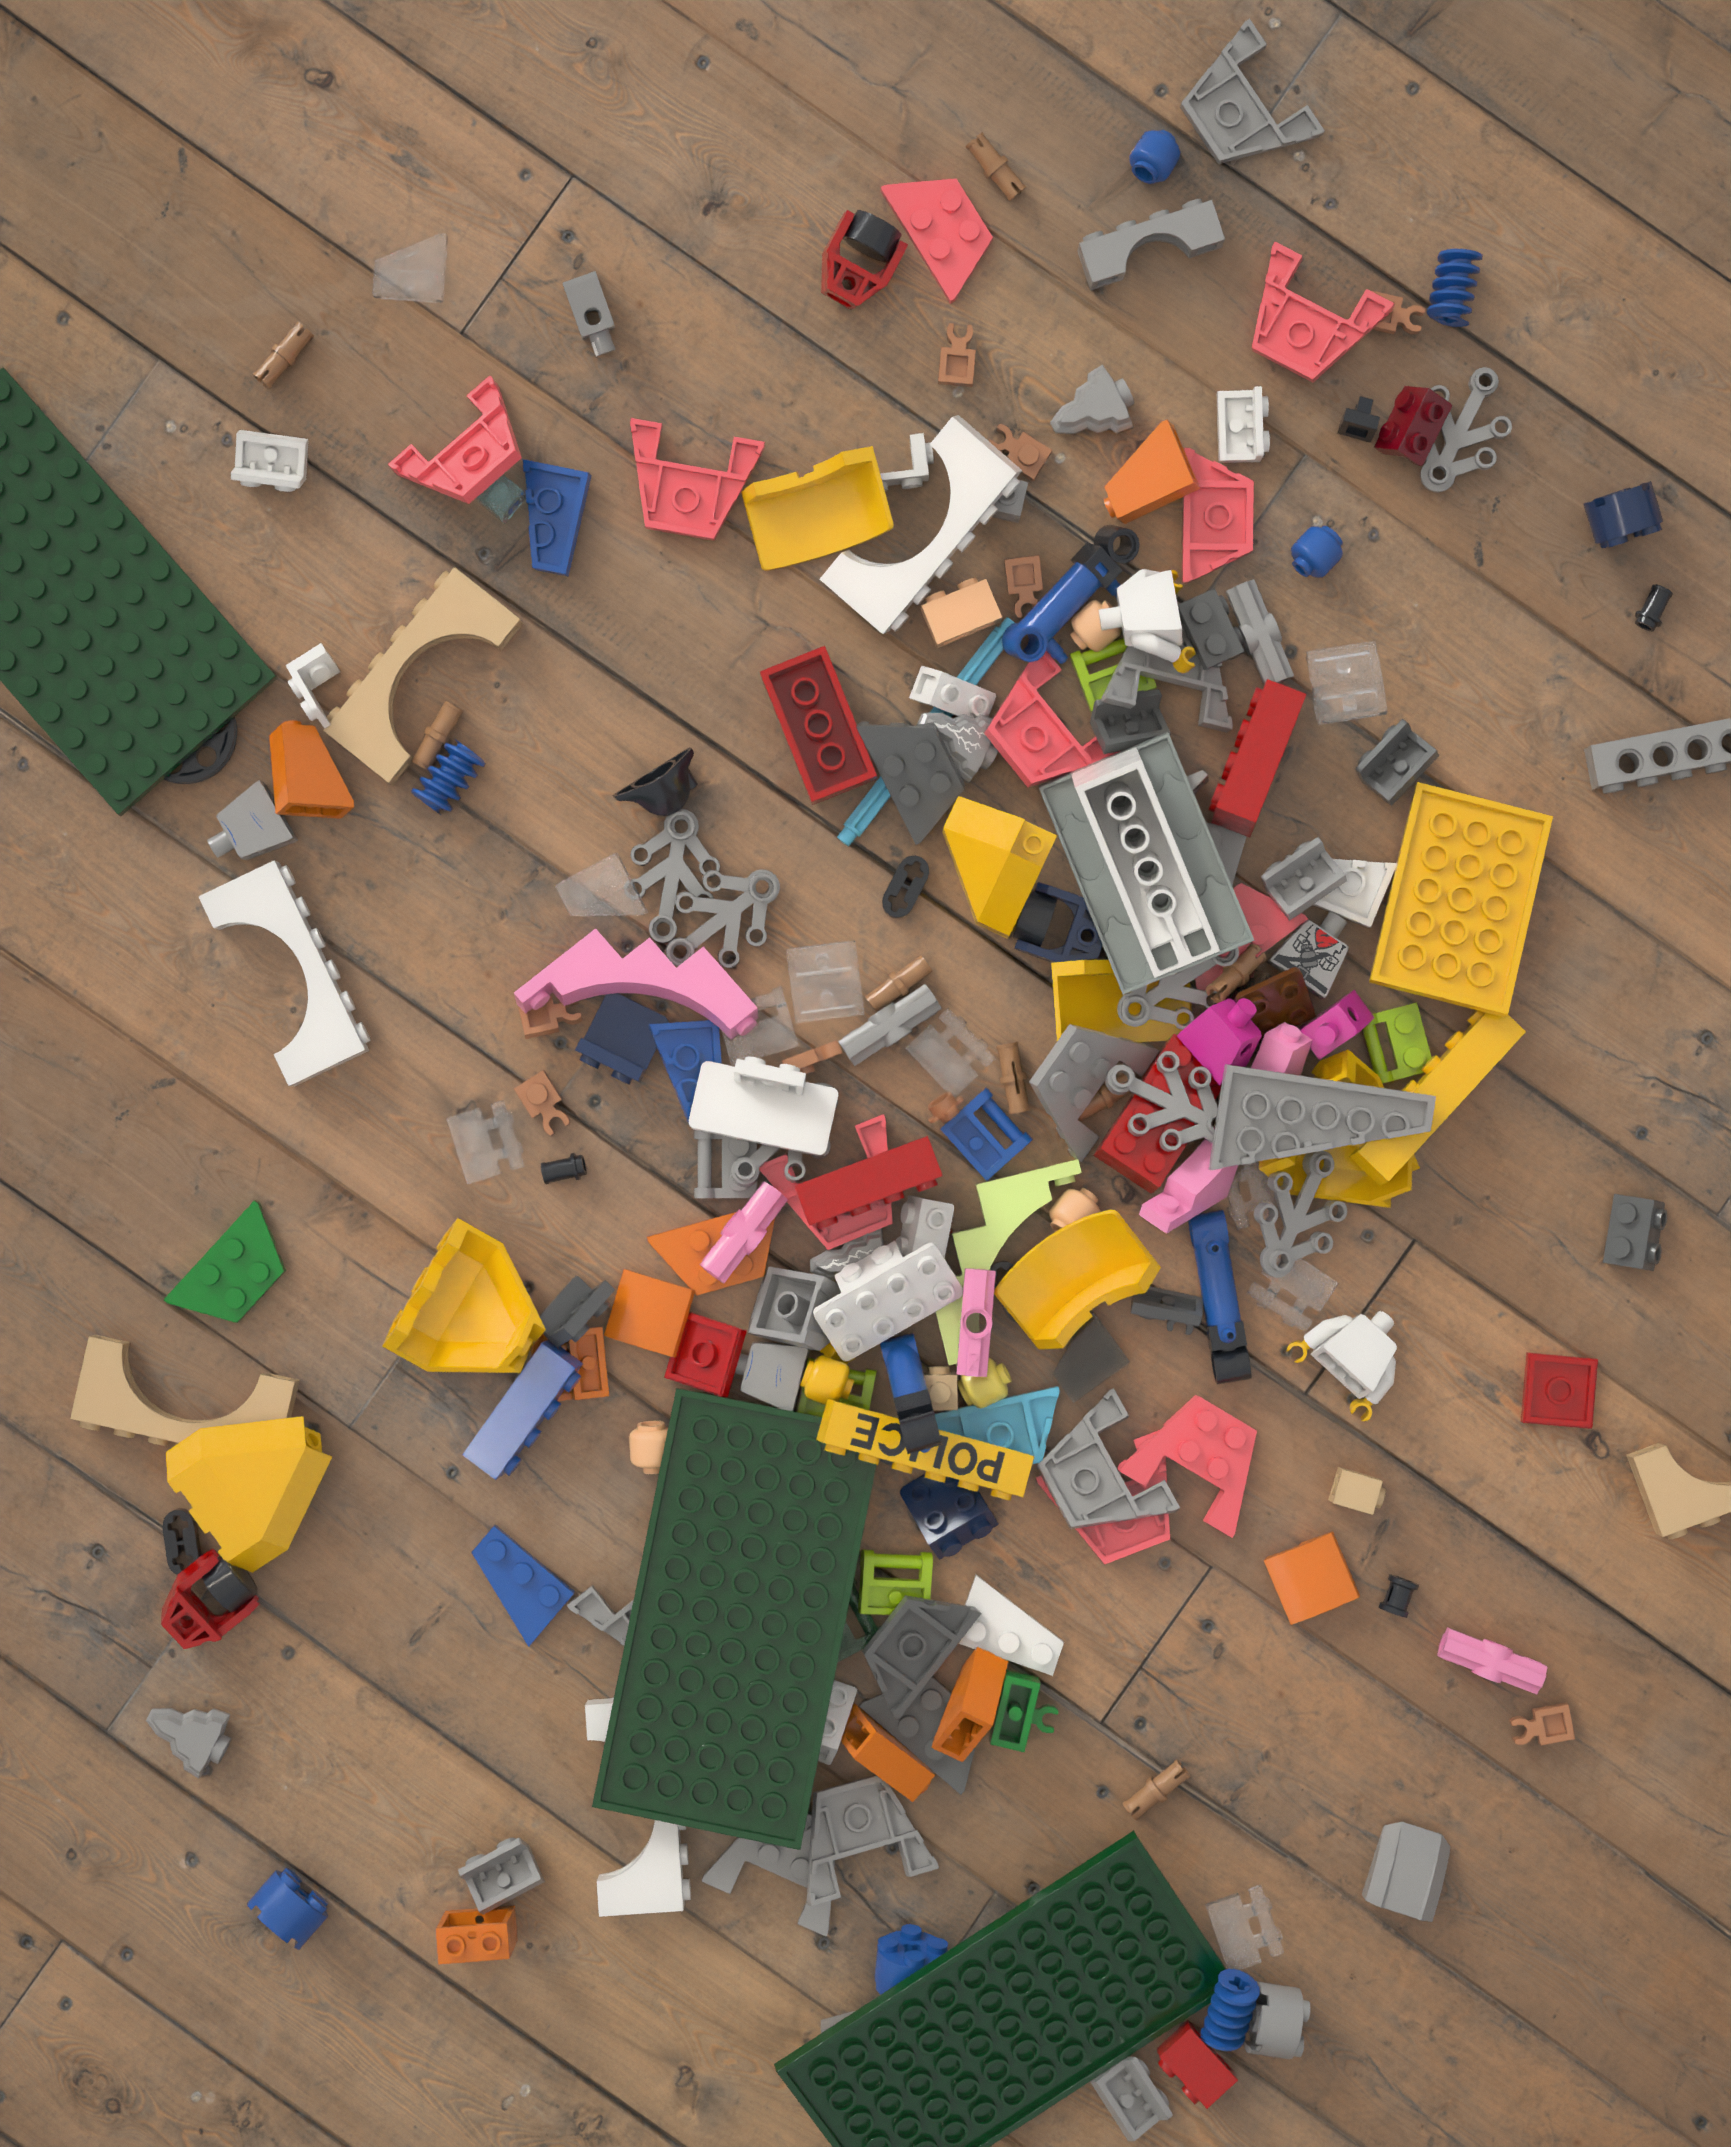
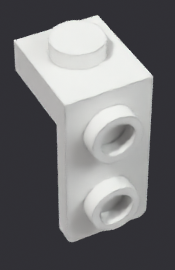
M924 433L910 435L913 470L880 474L885 491L888 490V486L899 484L902 485V489L918 488L923 486V481H928V464L934 463L933 449L930 445L931 442L925 443Z

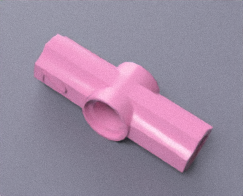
M765 1181L762 1182L742 1210L739 1209L724 1226L720 1233L722 1236L703 1258L700 1266L714 1278L725 1283L745 1255H749L767 1233L766 1228L778 1215L788 1199Z
M965 1268L956 1370L958 1375L987 1377L996 1275L994 1270ZM972 1313L984 1315L986 1325L983 1330L979 1332L970 1331L966 1327L968 1316Z
M1448 1627L1440 1640L1438 1657L1472 1669L1471 1672L1497 1683L1503 1681L1534 1694H1538L1544 1684L1547 1666L1528 1657L1515 1654L1512 1649L1488 1639H1483L1482 1641Z

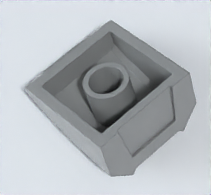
M768 1267L751 1314L748 1334L788 1345L820 1351L830 1341L816 1321L813 1310L841 1293L838 1284L821 1275Z
M1405 1822L1384 1825L1363 1888V1898L1365 1901L1380 1908H1385L1421 1921L1432 1922L1441 1894L1451 1846L1442 1834Z

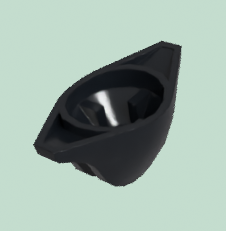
M687 748L612 796L617 801L638 803L655 815L666 816L676 813L687 802L690 790L698 785L689 769L691 759L694 756L693 749Z

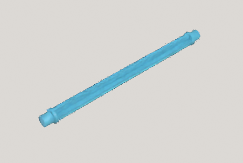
M1006 617L999 627L996 626L957 678L977 685L1004 650L1002 646L1003 633L1007 627L1015 622ZM933 707L930 713H943L951 718L953 714ZM881 776L843 824L845 827L837 836L848 847L857 836L860 837L891 797Z

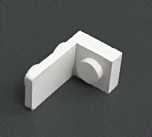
M320 643L287 664L286 667L292 676L288 684L298 699L304 697L305 701L300 703L308 718L311 721L318 719L322 726L327 728L331 724L311 690L340 673V670Z
M921 666L909 698L956 716L965 714L975 718L980 714L989 717L996 694L945 672Z
M834 1680L818 1760L827 1765H831L838 1751L857 1693V1688Z

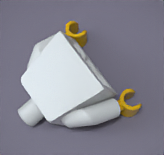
M1141 569L1117 588L1118 607L1098 610L1101 630L1122 627L1125 645L1134 646V648L1173 663L1174 668L1178 672L1187 673L1195 667L1194 663L1188 661L1195 655V650L1189 646L1182 650L1179 647L1182 645V626L1176 595L1183 588V585L1174 583L1179 575L1175 570L1157 572Z
M1378 1311L1371 1320L1363 1314H1359L1354 1318L1342 1315L1323 1320L1304 1335L1303 1341L1291 1342L1286 1350L1288 1352L1293 1346H1300L1304 1354L1294 1361L1295 1363H1300L1304 1361L1310 1348L1315 1349L1310 1355L1357 1397L1350 1404L1351 1414L1359 1406L1367 1408L1360 1418L1361 1421H1368L1371 1418V1406L1378 1404L1394 1384L1396 1360L1393 1355L1397 1350V1345L1386 1335L1393 1327L1394 1321L1389 1315Z

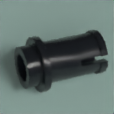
M1653 584L1641 611H1636L1635 613L1637 618L1635 624L1651 632L1656 627H1660L1662 624L1660 618L1673 593L1661 585Z
M571 1153L569 1158L541 1163V1173L545 1184L574 1177L576 1180H581V1176L587 1175L583 1155L576 1156L575 1153Z

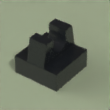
M1360 396L1354 410L1346 408L1337 434L1371 443L1380 417L1370 414L1373 400Z

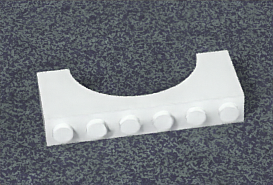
M959 415L953 416L930 443L946 466L951 488L947 517L935 539L915 557L898 563H875L862 559L850 550L844 551L820 578L825 585L882 634L891 629L896 632L909 618V615L905 613L913 602L919 605L931 591L927 586L935 576L939 579L944 576L953 565L950 557L957 549L963 552L976 537L972 533L979 522L985 525L997 512L998 508L994 504L1002 495L1008 498L1020 484L1017 477L1022 470Z
M274 860L198 897L213 928L221 930L234 925L263 927L281 938L299 960L305 974L308 989L306 1015L294 1039L285 1048L274 1054L288 1086L295 1087L368 1052L369 1049L366 1043L371 1040L363 1023L357 1024L351 1013L356 1008L347 991L341 992L336 982L341 977L332 959L326 961L321 950L326 945L317 928L311 929L306 917L311 915L302 896L299 898L295 896L291 886L296 884L289 867L287 865L282 867L279 862Z
M614 1698L587 1700L585 1704L587 1740L605 1742ZM655 1820L653 1832L647 1845L632 1862L616 1871L599 1874L597 1879L599 1917L684 1910L685 1900H691L690 1879H683V1865L689 1864L687 1843L681 1844L680 1830H686V1826Z

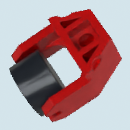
M846 210L822 253L821 293L846 308L853 310L887 286L908 246L907 243L900 240L902 236L900 231L883 219L866 211L857 210L854 214ZM842 239L861 253L878 261L885 262L884 268L878 273L872 274L840 255ZM843 280L850 284V290L843 287Z
M213 1548L201 1555L177 1575L162 1607L161 1625L183 1649L200 1646L206 1641H219L223 1635L249 1616L259 1605V1597L256 1595L257 1586L247 1570L233 1566L226 1560H223ZM201 1577L214 1598L227 1609L222 1615H214L191 1590L192 1585Z

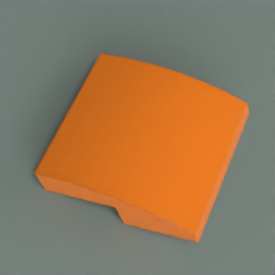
M624 1269L604 1336L663 1355L676 1357L695 1290Z
M590 1327L577 1342L571 1339L561 1345L563 1349L581 1361L583 1365L577 1372L581 1375L578 1383L570 1392L564 1390L557 1401L609 1396L603 1327ZM544 1334L531 1347V1357L541 1343L548 1340Z
M1333 1531L1301 1542L1299 1546L1268 1556L1264 1560L1291 1625L1337 1608L1360 1597Z

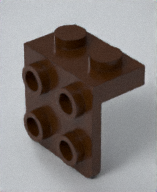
M1297 967L1290 968L1245 989L1235 997L1236 1002L1241 998H1245L1256 1006L1257 1011L1251 1018V1021L1261 1031L1262 1037L1258 1044L1262 1042L1266 1032L1284 1022L1296 1027L1316 1017L1303 975Z

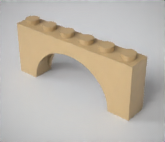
M456 567L450 573L446 570L439 576L434 584L435 592L428 600L423 598L419 601L412 611L415 617L407 627L401 625L394 632L390 639V642L393 644L385 654L379 652L368 666V669L371 670L363 681L358 679L354 682L346 694L349 699L341 709L336 706L327 716L331 725L323 731L392 786L410 766L413 759L401 744L393 720V704L396 690L409 666L428 649L454 639L481 640L502 651L523 625L516 615Z
M92 1335L88 1338L70 1419L80 1421L79 1427L99 1431L101 1426L114 1428L113 1434L117 1436L134 1438L136 1433L148 1436V1442L168 1446L169 1441L180 1443L200 1428L291 1418L300 1380L267 1372L262 1373L251 1396L231 1414L211 1420L185 1419L160 1409L139 1389L130 1369V1342Z
M1657 1443L1626 1455L1656 1534L1662 1537L1667 1536L1669 1540L1679 1538L1688 1533L1687 1528L1700 1524V1527L1714 1525L1721 1521L1719 1516L1731 1512V1481L1709 1482L1693 1477L1676 1463L1666 1445Z

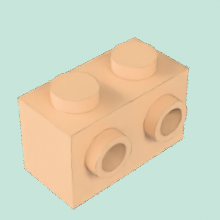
M977 577L958 584L959 590L946 595L943 590L925 598L926 604L921 605V612L937 649L1001 622L1002 615L987 579L978 582Z

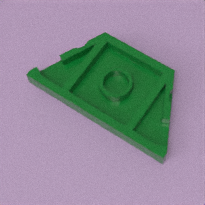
M257 1200L250 1204L165 1297L164 1301L166 1303L238 1323L285 1273L286 1269L281 1256L276 1250L275 1240L263 1216L262 1206Z

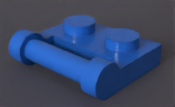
M987 1087L960 1110L953 1119L940 1128L986 1181L1033 1140L1027 1132L1022 1133L991 1098L993 1094ZM980 1107L1013 1142L1006 1150L973 1114Z

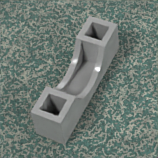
M1195 199L1183 204L1182 210L1169 213L1167 209L1150 215L1148 221L1139 224L1132 220L1116 227L1117 231L1103 235L1102 231L1088 234L1083 237L1084 242L1079 243L1077 252L1091 291L1123 280L1129 256L1138 247L1146 243L1155 241L1167 242L1182 250L1188 258H1192L1222 248L1225 237L1213 201L1202 202V199Z

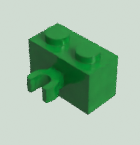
M1006 1670L994 1723L989 1734L991 1745L1025 1753L1031 1723L1036 1724L1038 1729L1044 1733L1054 1732V1726L1044 1724L1042 1718L1046 1713L1058 1715V1708L1050 1704L1042 1705L1039 1708L1035 1707L1041 1685L1039 1677Z

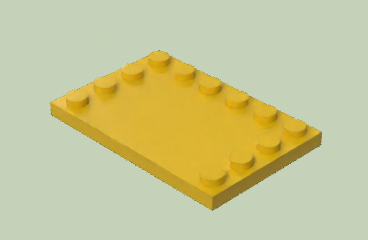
M1417 782L1411 800L1369 983L1506 1017L1510 1009L1553 816Z

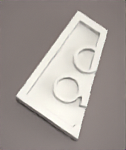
M1333 859L1346 875L1347 882L1313 905L1329 912L1332 911L1364 927L1371 928L1397 863Z
M975 1574L965 1605L976 1607L981 1612V1615L959 1644L973 1649L979 1647L1002 1659L1053 1676L1064 1641Z

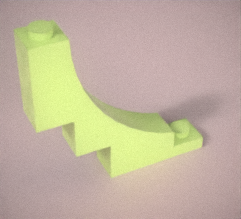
M1078 1159L975 1184L985 1225L952 1233L962 1273L955 1276L962 1288L964 1287L965 1268L990 1270L999 1250L1014 1230L1033 1212L1052 1200L1048 1181L1054 1180L1055 1186L1076 1182L1074 1175L1082 1173ZM963 1296L935 1312L948 1365L956 1364V1368ZM972 1313L966 1320V1327L972 1332H979V1313Z

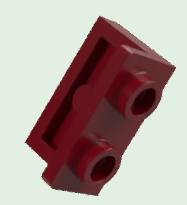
M1404 386L1402 392L1395 399V406L1387 422L1380 429L1379 438L1374 448L1382 454L1403 456L1413 464L1422 466L1452 408V404L1430 388Z

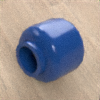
M1165 130L1146 131L1139 138L1130 153L1129 162L1132 172L1139 180L1148 184L1163 182L1170 176L1180 160L1181 151L1175 137Z
M1311 526L1291 547V555L1294 559L1292 565L1304 577L1311 575L1315 578H1323L1342 558L1343 551L1341 546L1343 542L1339 535L1330 527Z

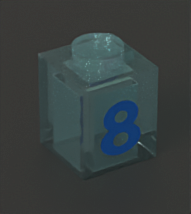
M503 474L480 494L476 500L505 524L526 500V495L521 488Z

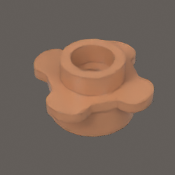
M951 1092L938 1096L928 1105V1109L933 1115L928 1121L934 1123L940 1119L942 1123L953 1119L960 1112L957 1106L964 1100L963 1097L955 1098Z

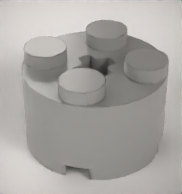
M1256 1981L1260 1988V1995L1256 2001L1252 2020L1249 2023L1250 2041L1245 2040L1244 2042L1246 2052L1288 2060L1293 2057H1301L1304 2050V2037L1301 2036L1303 2022L1307 2023L1309 2020L1310 2002L1303 2000L1302 1992L1299 1988Z

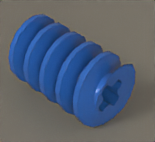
M1447 249L1441 251L1437 257L1440 265L1435 268V275L1438 278L1432 282V288L1435 291L1430 294L1429 300L1433 305L1427 308V315L1432 320L1443 325L1464 327L1469 325V322L1462 319L1461 315L1471 314L1472 308L1463 305L1464 301H1473L1475 295L1467 292L1466 288L1477 287V281L1469 278V274L1480 273V268L1471 263L1472 261L1482 260L1483 255L1469 249Z
M457 740V746L449 743L444 745L449 757L439 754L436 756L437 761L441 765L440 768L434 766L427 768L433 778L421 777L419 779L424 790L415 788L411 790L415 797L439 814L440 809L449 812L453 810L447 800L448 798L461 799L456 787L464 789L470 787L464 779L465 775L473 778L478 776L472 767L473 764L482 767L486 765L482 758Z
M1226 1969L1218 1975V1982L1214 1987L1215 1993L1211 1996V2004L1207 2009V2016L1204 2019V2027L1200 2031V2037L1212 2048L1232 2051L1242 2047L1245 2042L1249 2023L1256 2008V2001L1260 1995V1988L1258 1983L1247 1973L1237 1969Z

